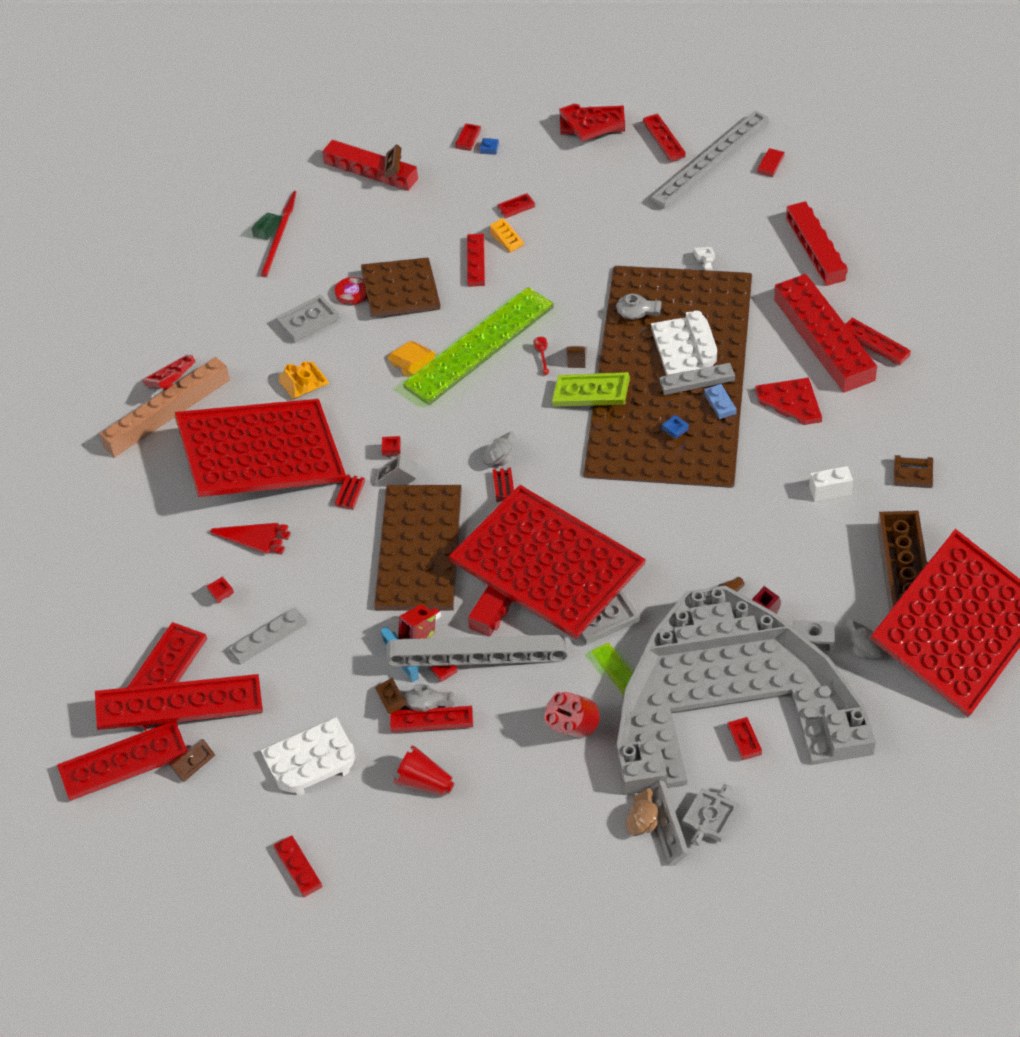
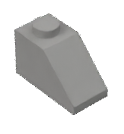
M399 454L377 470L375 485L378 487L408 485L417 478L418 464Z

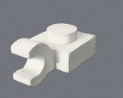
M712 247L694 248V255L697 261L704 263L705 270H712L711 262L715 261V253Z

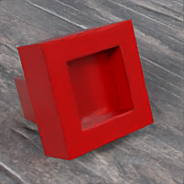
M401 436L382 437V456L396 455L397 457L401 454Z
M223 576L206 586L207 591L217 603H221L223 599L229 598L234 593L233 588Z

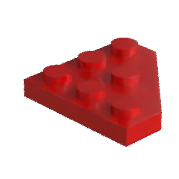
M571 104L559 109L560 115L582 142L625 126V120L618 111L604 112L602 108L591 106L589 108H582L580 104Z
M186 354L143 378L142 382L145 386L166 390L172 387V383L182 377L196 361L193 355Z
M809 377L755 385V393L759 404L765 407L768 405L774 408L775 412L786 417L791 416L802 425L822 422V415Z

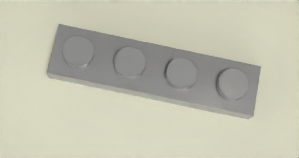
M730 363L660 377V385L664 395L735 381V374Z
M295 607L230 646V653L241 665L305 626L307 621Z
M658 780L650 787L653 792L652 803L658 808L656 828L668 864L676 865L689 855V851L664 781Z

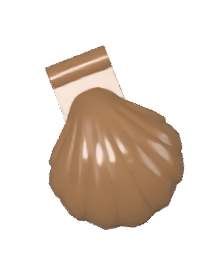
M650 788L633 797L634 804L626 818V829L630 835L638 836L650 833L657 826L658 808L652 803L653 792Z

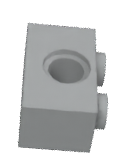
M793 621V628L823 653L833 654L835 643L834 622Z

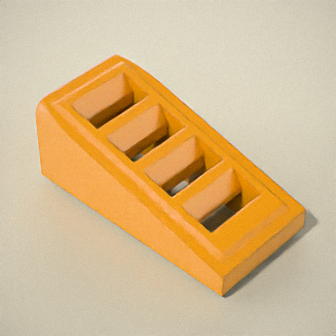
M502 218L490 225V234L510 253L524 245L522 239L505 219Z

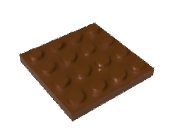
M429 257L361 264L371 317L440 310L441 304Z

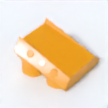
M409 341L391 352L387 359L391 361L394 367H401L404 376L410 377L416 376L430 367L436 352L415 341Z
M313 361L302 362L300 366L287 364L284 371L278 376L279 384L291 396V400L329 384L326 377Z

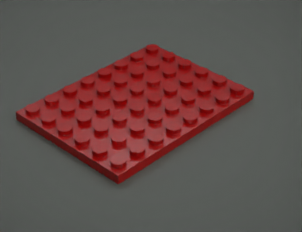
M319 398L175 412L176 424L198 497L344 482L347 477Z
M520 484L449 555L451 563L575 640L646 562V559Z
M955 528L869 639L969 717L1020 648V579Z

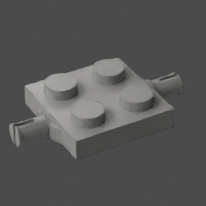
M723 784L719 793L710 792L703 788L699 791L682 820L683 826L696 832L691 839L692 844L699 846L703 836L722 842L740 810L739 804L727 798L728 793L732 789L730 785Z

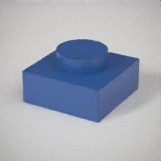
M483 138L480 154L496 155L499 139Z
M676 415L662 424V430L674 439H677L689 429V424Z

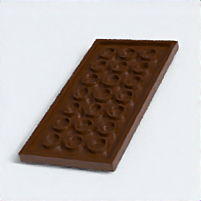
M386 485L374 605L375 611H409L420 604L430 610L435 607L439 611H454L457 566L449 561V555L458 547L462 485Z

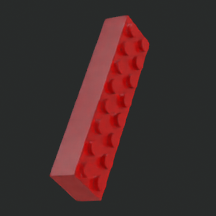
M807 274L775 284L774 301L843 393L876 381V363Z

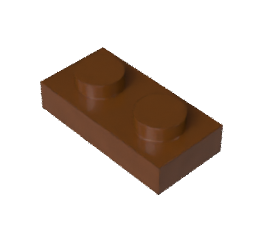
M397 144L386 153L383 175L388 179L393 174L396 175L400 170L402 147Z
M393 677L375 687L388 714L400 710L403 706L407 705Z
M200 739L175 760L170 767L179 779L185 782L216 755L205 740Z

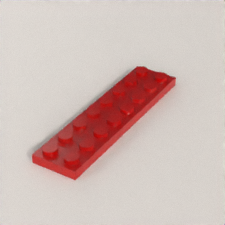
M259 674L95 691L97 730L263 713Z

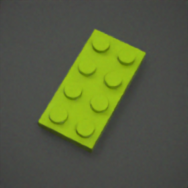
M629 372L558 375L552 399L553 406L625 405L630 380Z

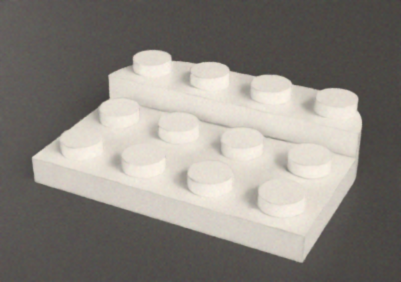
M700 311L686 312L685 318L651 323V330L666 376L711 367L717 362V347L708 321Z
M337 717L261 750L262 756L278 788L281 791L284 790L296 793L297 795L304 794V788L338 773H342L345 776L350 772L349 769L356 759L353 744L347 738Z

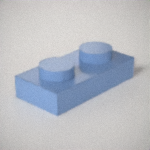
M722 384L704 389V395L719 419L736 414V408Z

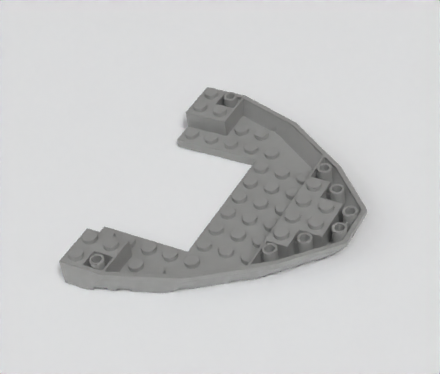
M727 586L686 591L654 630L625 689L617 752L624 794L642 792L650 788L658 780L664 781L667 788L687 785V776L671 712L792 694L811 765L873 755L876 741L864 704L825 653L771 610Z

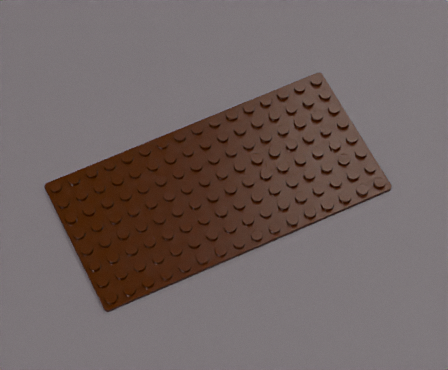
M636 266L613 267L598 373L629 372L630 380L625 405H593L584 467L585 478L724 488L734 487L752 284L751 273ZM627 294H638L648 301L658 300L662 302L659 316L645 315L636 320L623 318L617 312L616 304L620 298ZM700 311L708 321L717 347V362L713 366L730 363L735 374V381L721 383L736 408L735 415L722 419L717 417L704 395V389L716 385L664 395L660 385V377L666 376L651 330V323L685 318L686 312ZM674 415L689 424V429L677 439H674L662 430V424Z

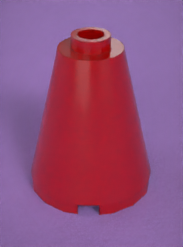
M412 745L410 747L412 752L407 751L396 772L400 774L399 779L394 778L393 783L444 796L446 793L450 794L455 784L452 782L453 777L421 750Z

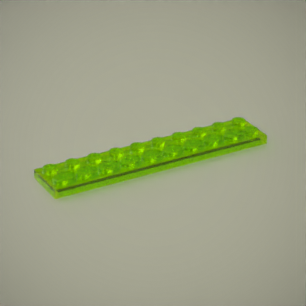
M527 287L403 383L404 389L430 406L552 310L554 303L530 287Z

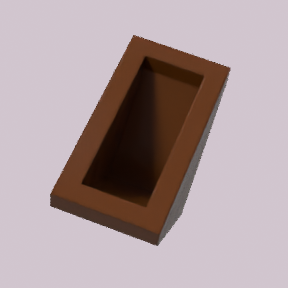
M567 346L568 368H586L587 346Z

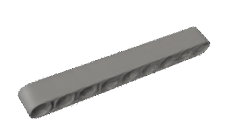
M562 635L396 639L389 641L386 645L388 664L393 667L559 662L565 660L568 656L565 638Z

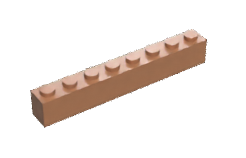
M214 357L173 384L172 387L164 390L99 433L103 447L115 458L175 418V412L187 410L229 382L227 366L217 357Z

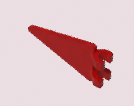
M279 523L220 527L210 530L214 536L265 554H269L272 551L280 555L285 550V547L281 546L283 543L281 539L288 540L291 534L287 531L288 525H279Z

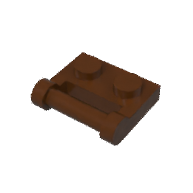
M895 455L894 486L932 488L933 457L923 459L901 457V455ZM900 465L926 466V468L900 467Z

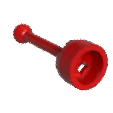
M537 337L533 340L535 350L540 351L542 373L543 375H548L549 369H547L544 356L548 342L545 337Z

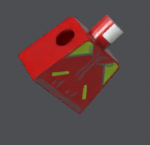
M420 604L399 616L398 638H430L435 633V621L441 617L440 611L435 607L430 610Z

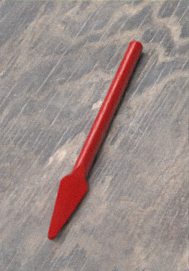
M296 190L293 191L282 212V219L261 272V276L264 278L268 276L289 216L293 212L297 194Z

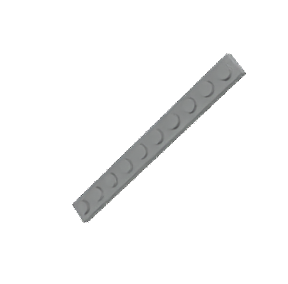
M755 110L652 196V202L665 209L768 123V116Z

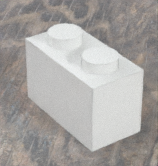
M848 466L810 473L809 489L814 502L852 495L853 478Z

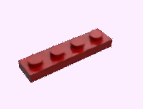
M658 113L643 118V124L670 162L686 157L685 150Z
M484 233L467 234L468 287L485 286Z
M853 317L845 323L859 343L899 366L911 355V350Z
M472 706L433 708L425 712L397 710L390 714L391 733L473 727Z

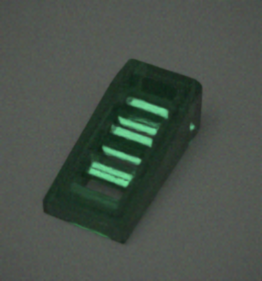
M267 212L251 228L253 237L269 240L279 225L282 216Z

